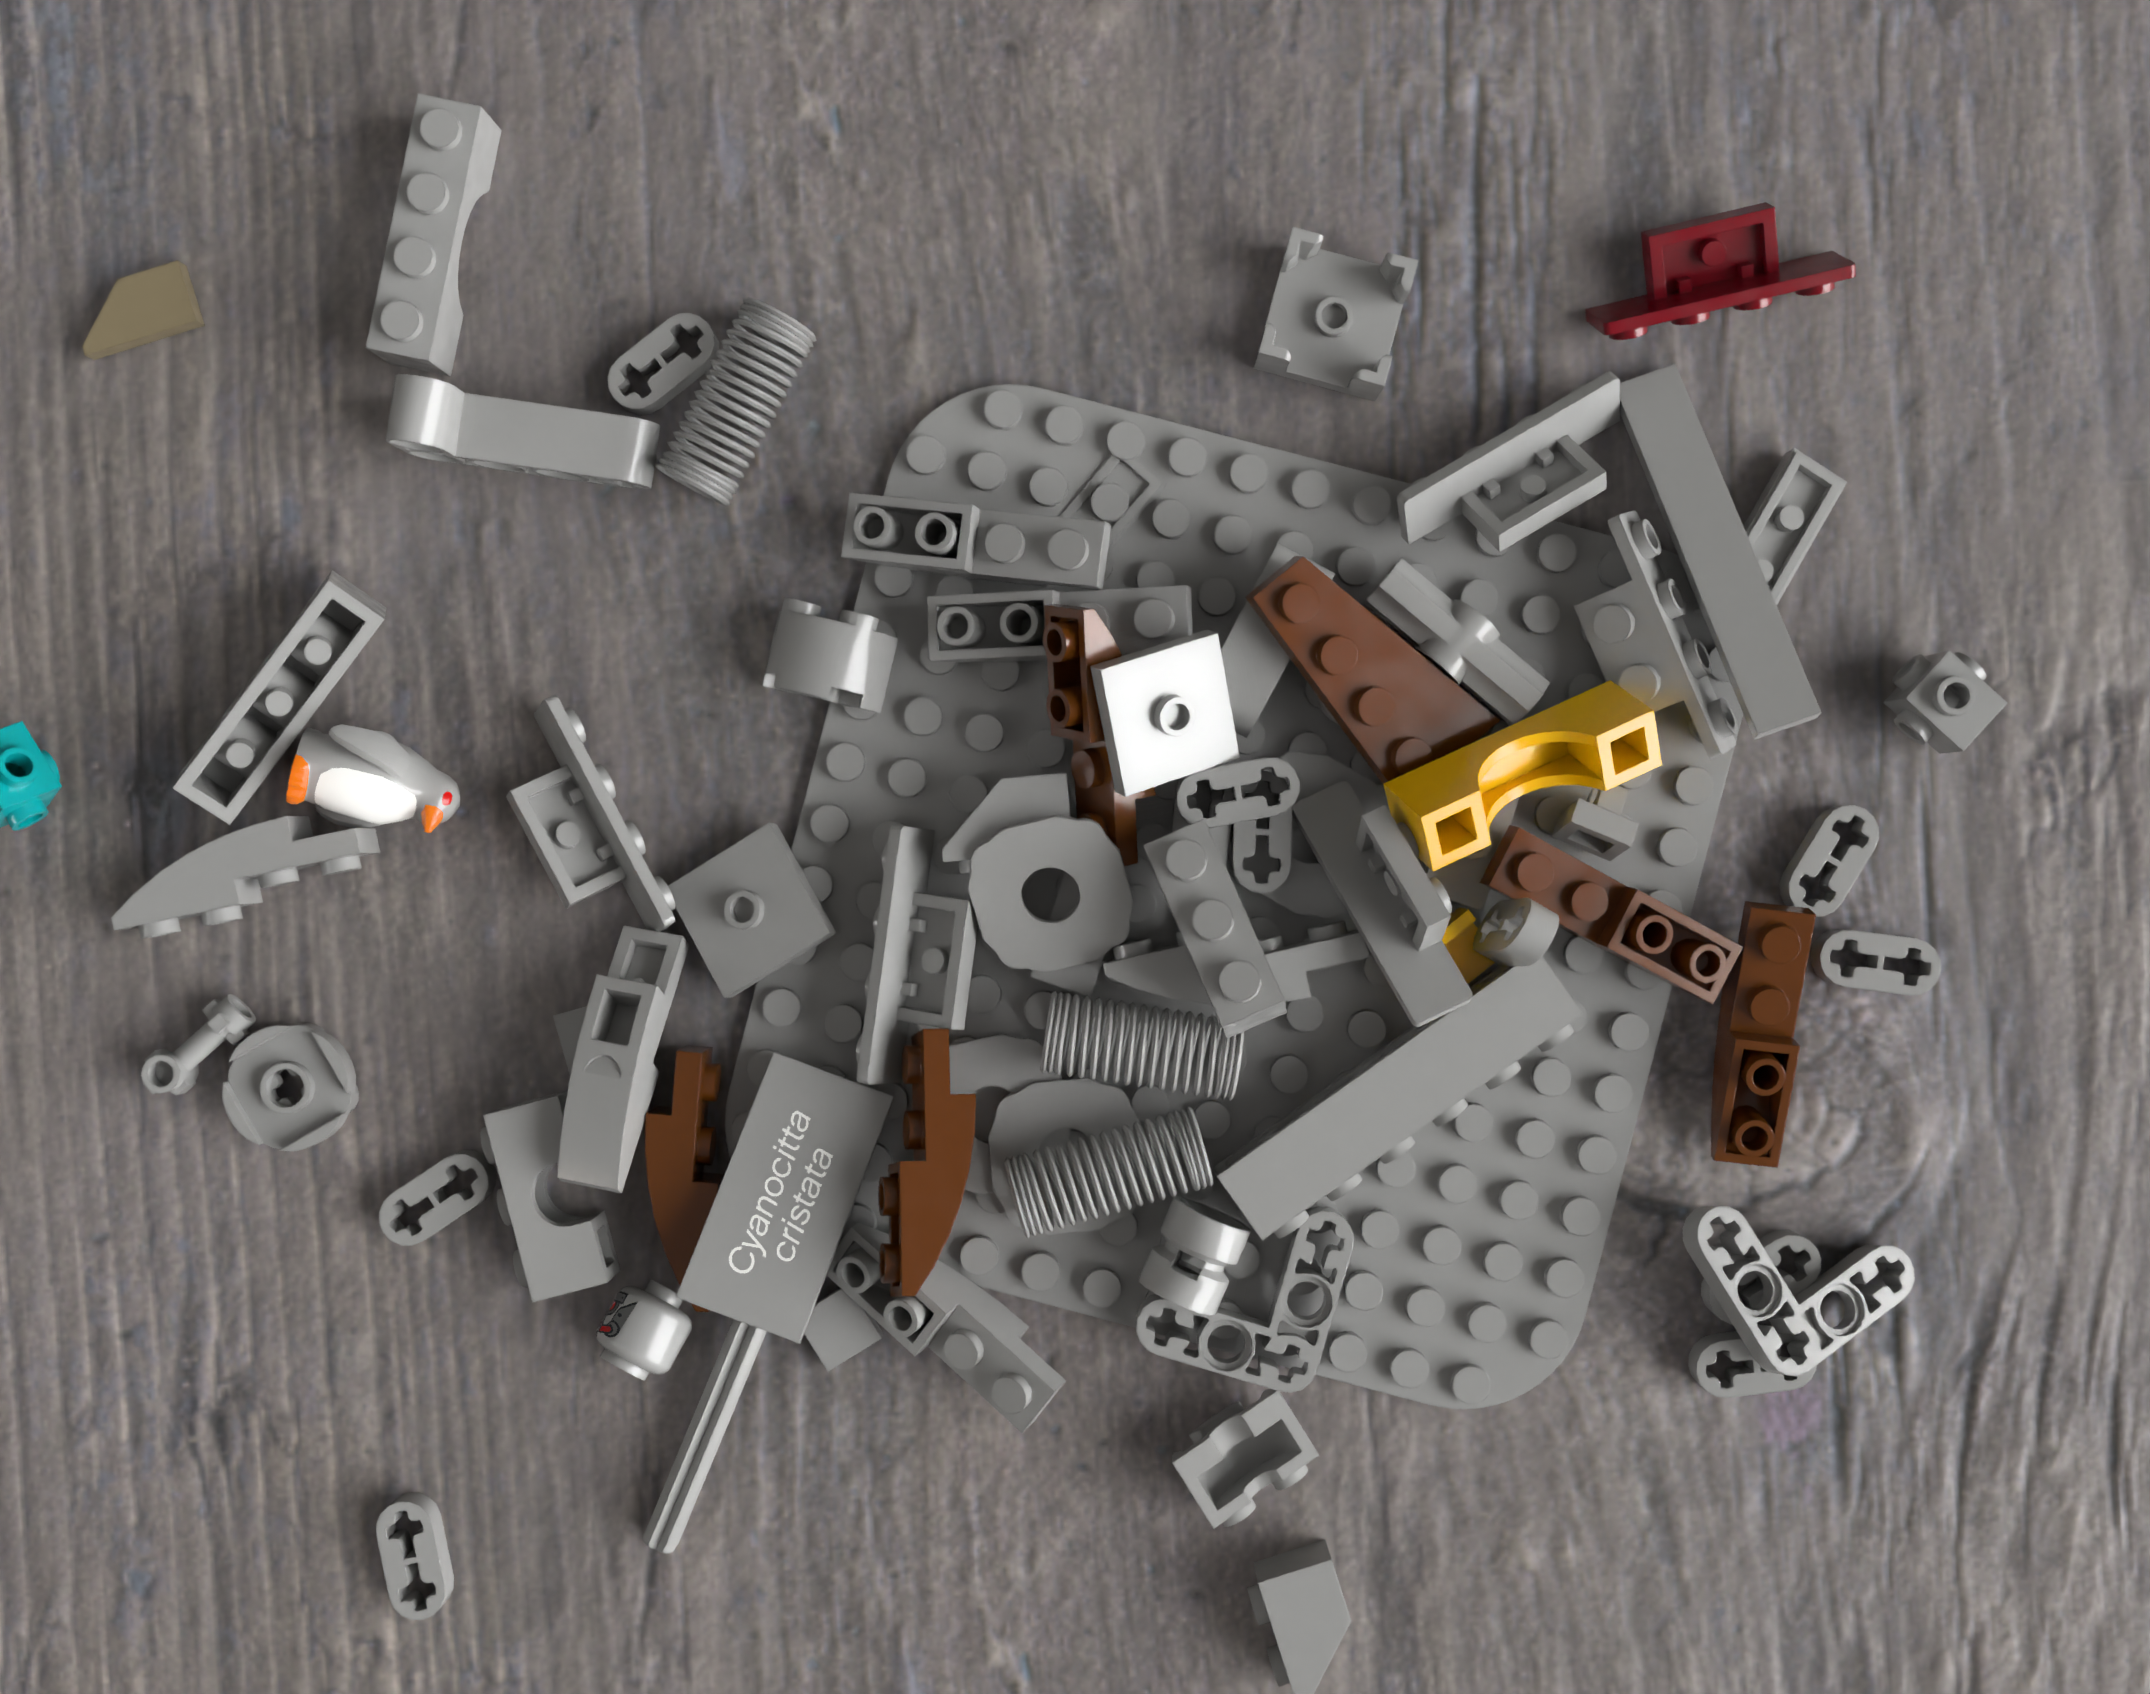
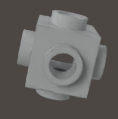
M1950 650L1926 655L1925 657L1922 654H1918L1910 659L1893 677L1892 683L1897 688L1883 702L1897 715L1894 723L1902 733L1916 743L1924 745L1927 742L1939 754L1964 751L2007 704L2000 695L1983 681L1986 678V673L1977 662L1963 653L1955 652L1953 654Z

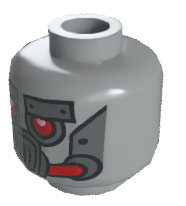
M654 1280L649 1282L645 1290L636 1286L623 1287L616 1295L596 1331L597 1341L604 1347L600 1357L645 1381L649 1373L655 1375L666 1373L671 1368L692 1330L691 1319L687 1314L678 1309L683 1300L676 1298V1292Z

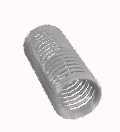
M750 297L742 299L744 304L739 305L740 310H737L739 318L731 320L734 328L726 330L729 338L721 340L724 349L716 350L719 359L710 361L713 369L705 371L708 379L699 381L703 390L694 391L698 400L689 401L690 407L693 410L684 411L687 420L678 422L683 430L673 432L674 437L678 441L667 442L672 451L662 452L663 457L659 458L660 463L656 464L657 469L665 475L724 506L731 505L729 500L733 499V494H736L735 489L739 488V484L699 462L686 452L716 465L739 479L745 478L744 473L709 455L688 440L716 452L745 469L750 468V465L738 456L711 443L692 429L716 439L750 459L755 458V454L742 445L713 431L697 419L718 427L753 448H760V443L720 422L701 408L725 418L761 439L766 436L762 430L722 410L705 397L727 406L764 428H770V422L724 398L711 387L729 394L741 403L769 418H775L776 414L758 401L728 387L716 377L731 382L772 407L780 408L782 406L774 397L730 375L720 366L735 371L748 381L780 398L787 397L786 392L778 386L737 366L725 356L739 360L765 378L785 388L792 387L791 382L772 369L790 378L798 377L796 371L783 362L796 368L803 367L802 362L792 354L801 358L808 357L807 353L811 352L810 347H814L812 342L817 341L814 333L797 320L766 303ZM740 325L752 328L754 331H756L758 334L762 335L772 343L747 332ZM735 335L748 339L750 342H752L762 350L766 351L767 353L771 354L772 356L750 345L743 343ZM731 346H735V347H737V348H740V349L744 350L745 352H747L748 354H750L751 356H753L754 358H756V359L759 360L760 362H762V363L766 364L767 366L771 367L772 369H770V368H768V367H766V366H764V365H762V364H760V363H758V362H756V361H754V360H752V359H750V358H748V357H746V356H744V355H741L740 353H738L737 351H735Z
M1056 990L1052 992L1040 1066L1042 1073L1046 1070L1049 1074L1051 1072H1054L1055 1075L1062 1073L1068 1049L1067 1075L1069 1077L1073 1075L1080 1047L1078 1076L1083 1078L1086 1074L1092 1045L1090 1078L1094 1080L1097 1077L1104 1043L1101 1079L1105 1082L1109 1076L1116 1041L1113 1082L1116 1084L1120 1080L1128 1039L1124 1083L1128 1085L1131 1083L1140 1037L1135 1083L1137 1087H1140L1143 1082L1152 1035L1147 1086L1151 1089L1154 1086L1164 1033L1158 1086L1162 1091L1166 1084L1176 1032L1170 1090L1173 1093L1177 1089L1180 1064L1188 1030L1181 1091L1183 1094L1188 1092L1193 1056L1199 1033L1197 1066L1193 1093L1197 1096L1200 1092L1204 1059L1211 1032L1209 1064L1204 1094L1208 1098L1211 1095L1213 1085V1095L1216 1099L1219 1097L1222 1100L1225 1098L1229 1101L1233 1099L1240 1071L1244 1032L1226 1039L1219 1022L1217 1023V1018L1214 1014L1209 1016L1206 1023V1017L1202 1012L1194 1020V1014L1189 1011L1186 1013L1183 1021V1013L1179 1009L1175 1011L1173 1018H1171V1011L1167 1007L1163 1010L1160 1018V1010L1157 1006H1154L1148 1019V1007L1143 1004L1137 1017V1006L1132 1002L1129 1004L1125 1018V1004L1121 1000L1117 1004L1113 1019V1001L1111 999L1106 1001L1102 1016V1000L1098 997L1094 1001L1090 1018L1091 999L1087 995L1083 999L1078 1020L1079 996L1074 994L1071 999L1069 992L1065 995L1062 991L1059 994Z
M1188 1107L1186 1110L1182 1108L1180 1112L1175 1110L1174 1114L1169 1112L1166 1116L1167 1126L1163 1117L1158 1115L1155 1119L1156 1129L1152 1121L1147 1118L1144 1122L1145 1133L1141 1124L1136 1121L1133 1125L1134 1137L1129 1126L1124 1125L1122 1128L1123 1141L1118 1129L1113 1127L1111 1130L1113 1148L1107 1133L1102 1130L1100 1133L1102 1152L1096 1136L1091 1134L1088 1139L1092 1159L1085 1140L1079 1137L1077 1143L1081 1163L1073 1142L1068 1140L1066 1147L1071 1171L1063 1147L1057 1143L1055 1150L1061 1178L1051 1148L1046 1146L1044 1154L1051 1185L1040 1152L1035 1149L1033 1157L1041 1193L1028 1154H1019L1018 1157L1012 1156L1011 1159L1006 1157L1004 1161L1024 1236L1029 1238L1031 1235L1036 1236L1037 1233L1042 1235L1044 1231L1042 1219L1046 1229L1052 1232L1054 1229L1053 1215L1058 1227L1063 1229L1065 1226L1064 1211L1069 1223L1074 1226L1077 1222L1074 1204L1080 1220L1086 1222L1088 1216L1085 1200L1091 1216L1097 1219L1099 1212L1095 1192L1103 1214L1108 1216L1110 1208L1105 1185L1114 1211L1119 1213L1121 1204L1116 1181L1125 1207L1130 1210L1132 1208V1200L1125 1170L1137 1205L1142 1207L1144 1202L1136 1166L1148 1202L1153 1204L1155 1198L1146 1159L1159 1198L1164 1201L1166 1194L1156 1152L1170 1195L1175 1197L1177 1190L1166 1145L1181 1191L1186 1194L1188 1187L1176 1138L1193 1189L1199 1191L1200 1187L1203 1189L1206 1186L1212 1187V1173L1193 1109Z

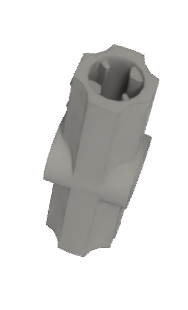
M1402 558L1364 601L1372 612L1378 614L1391 628L1398 631L1415 645L1414 649L1458 686L1459 684L1464 686L1510 726L1519 722L1535 706L1550 685V682L1540 672L1532 668L1522 657L1514 653L1498 639L1500 633L1481 613L1459 599L1452 601Z

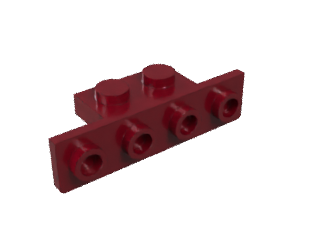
M1764 202L1642 231L1641 241L1647 294L1585 309L1586 321L1603 335H1609L1610 339H1633L1645 335L1648 332L1647 326L1671 321L1674 325L1697 324L1710 318V311L1732 306L1736 310L1743 311L1760 309L1772 304V297L1791 292L1802 296L1824 294L1835 288V282L1856 277L1855 262L1834 251L1779 263L1775 207Z

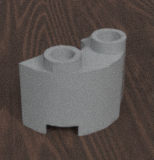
M784 598L782 611H779L762 686L881 713L898 638L877 632L878 618L841 610L839 621L820 617L822 607Z
M1273 1389L1264 1390L1260 1396L1261 1398L1246 1409L1243 1408L1239 1401L1233 1403L1209 1418L1189 1434L1194 1443L1185 1451L1174 1452L1172 1455L1174 1467L1213 1529L1220 1524H1223L1224 1527H1229L1244 1520L1256 1508L1252 1497L1258 1491L1271 1483L1276 1490H1283L1292 1486L1307 1474L1308 1468L1306 1464L1319 1456L1280 1391Z

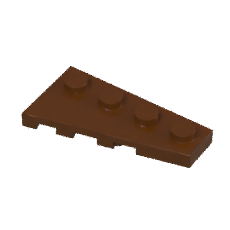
M1294 556L1245 597L1383 785L1392 779L1475 742L1500 721L1304 556Z

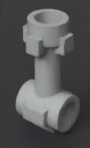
M228 994L222 1000L214 999L202 1009L209 1021L174 1052H170L165 1048L155 1050L144 1060L145 1064L141 1072L143 1084L152 1094L171 1092L174 1095L187 1093L197 1084L198 1064L226 1039L231 1044L238 1045L250 1035L247 1029L256 1022V1017L251 1009L232 994Z

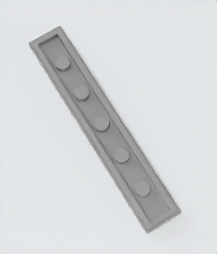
M1676 364L1620 383V415L1753 739L1756 740L1818 718L1822 712Z

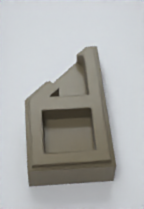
M177 260L117 279L82 345L84 355L97 360L205 326L187 266Z

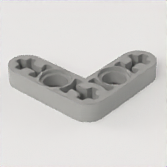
M1318 1206L1306 1211L1309 1214L1308 1220L1293 1231L1267 1321L1218 1307L1215 1315L1200 1314L1153 1294L1141 1303L1136 1313V1332L1139 1341L1146 1350L1171 1360L1280 1392L1293 1393L1303 1390L1312 1382L1317 1373L1353 1251L1354 1235L1350 1224L1340 1212L1331 1207ZM1324 1221L1332 1222L1333 1232L1341 1238L1338 1246L1329 1244L1323 1252L1321 1259L1322 1267L1324 1269H1333L1329 1278L1313 1268H1296L1300 1258L1308 1264H1312L1315 1244L1307 1237L1309 1229L1320 1230ZM1312 1282L1323 1291V1303L1320 1309L1312 1315L1301 1316L1292 1312L1288 1307V1294L1298 1283ZM1164 1308L1174 1310L1175 1322L1192 1329L1194 1328L1193 1317L1195 1315L1204 1317L1205 1319L1197 1331V1350L1186 1348L1190 1342L1189 1335L1182 1332L1170 1330L1165 1339L1156 1338L1154 1326L1147 1322L1149 1316L1160 1317ZM1223 1325L1233 1326L1244 1335V1346L1241 1352L1229 1359L1216 1357L1207 1346L1211 1332ZM1255 1335H1265L1266 1337L1262 1341L1264 1350L1276 1354H1284L1288 1345H1295L1298 1358L1304 1362L1302 1368L1294 1366L1290 1368L1287 1376L1280 1375L1277 1363L1273 1359L1258 1355V1368L1248 1367L1255 1354Z
M1702 1206L1689 1214L1682 1228L1683 1242L1687 1252L1754 1360L1762 1369L1775 1374L1800 1376L1810 1371L1904 1300L1911 1292L1915 1281L1914 1267L1910 1258L1903 1250L1894 1246L1864 1245L1854 1250L1819 1276L1807 1289L1793 1296L1751 1226L1739 1211L1728 1206ZM1710 1223L1724 1225L1725 1231L1719 1236L1723 1247L1709 1246L1707 1239L1714 1233ZM1730 1255L1744 1256V1259L1733 1262ZM1875 1262L1886 1263L1888 1269L1882 1274L1885 1286L1869 1284L1859 1290L1852 1284H1866L1879 1272ZM1748 1272L1755 1273L1761 1279L1763 1285L1762 1299L1757 1306L1751 1309L1745 1307L1738 1296L1739 1281ZM1832 1291L1840 1295L1845 1305L1843 1320L1833 1328L1823 1321L1820 1308L1823 1298ZM1768 1319L1772 1326L1760 1325L1757 1322ZM1778 1333L1791 1334L1793 1340L1787 1346L1788 1352L1791 1355L1790 1358L1778 1356L1776 1353L1782 1346V1340Z

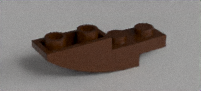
M1061 604L1044 605L1045 629L1043 632V646L1047 655L1049 687L1046 708L1051 724V735L1073 740L1071 771L1075 780L1077 819L1088 818L1096 821L1104 829L1109 839L1120 849L1124 866L1137 864L1135 800L1155 796V787L1126 797L1115 792L1090 667L1121 657L1122 654L1113 636L1095 609Z
M1509 825L1479 882L1509 899L1526 897L1558 914V927L1710 1004H1714L1743 948L1739 944L1646 893L1616 881L1520 827Z
M1749 901L1744 903L1737 943L1743 948L1723 985L1720 1003L1711 1108V1157L1714 1161L1778 1168L1800 1052V1045L1794 1039V1032L1816 914L1809 908Z
M922 1029L911 1036V1045L903 1047L902 1078L904 1084H912L913 1110H906L903 1117V1142L906 1150H913L914 1161H899L888 1165V1177H880L878 1186L880 1215L889 1216V1243H882L880 1246L879 1272L881 1282L883 1284L890 1283V1297L915 1296L927 1279L950 1236L962 1202L969 1174L975 1134L976 1094H950L949 1029Z
M687 1045L677 1050L672 1107L657 1106L646 1113L645 1156L652 1209L665 1254L679 1285L682 1283L725 1175L703 1172L704 1165L713 1164L716 1150V1128L707 1126L709 1101L717 1102L721 1085V1065L719 1063H712L713 1047ZM691 1303V1305H692V1307L694 1308L695 1311H698V1312H709V1311H710V1310H708V1309H705V1308H703V1307H700V1306H697V1305Z

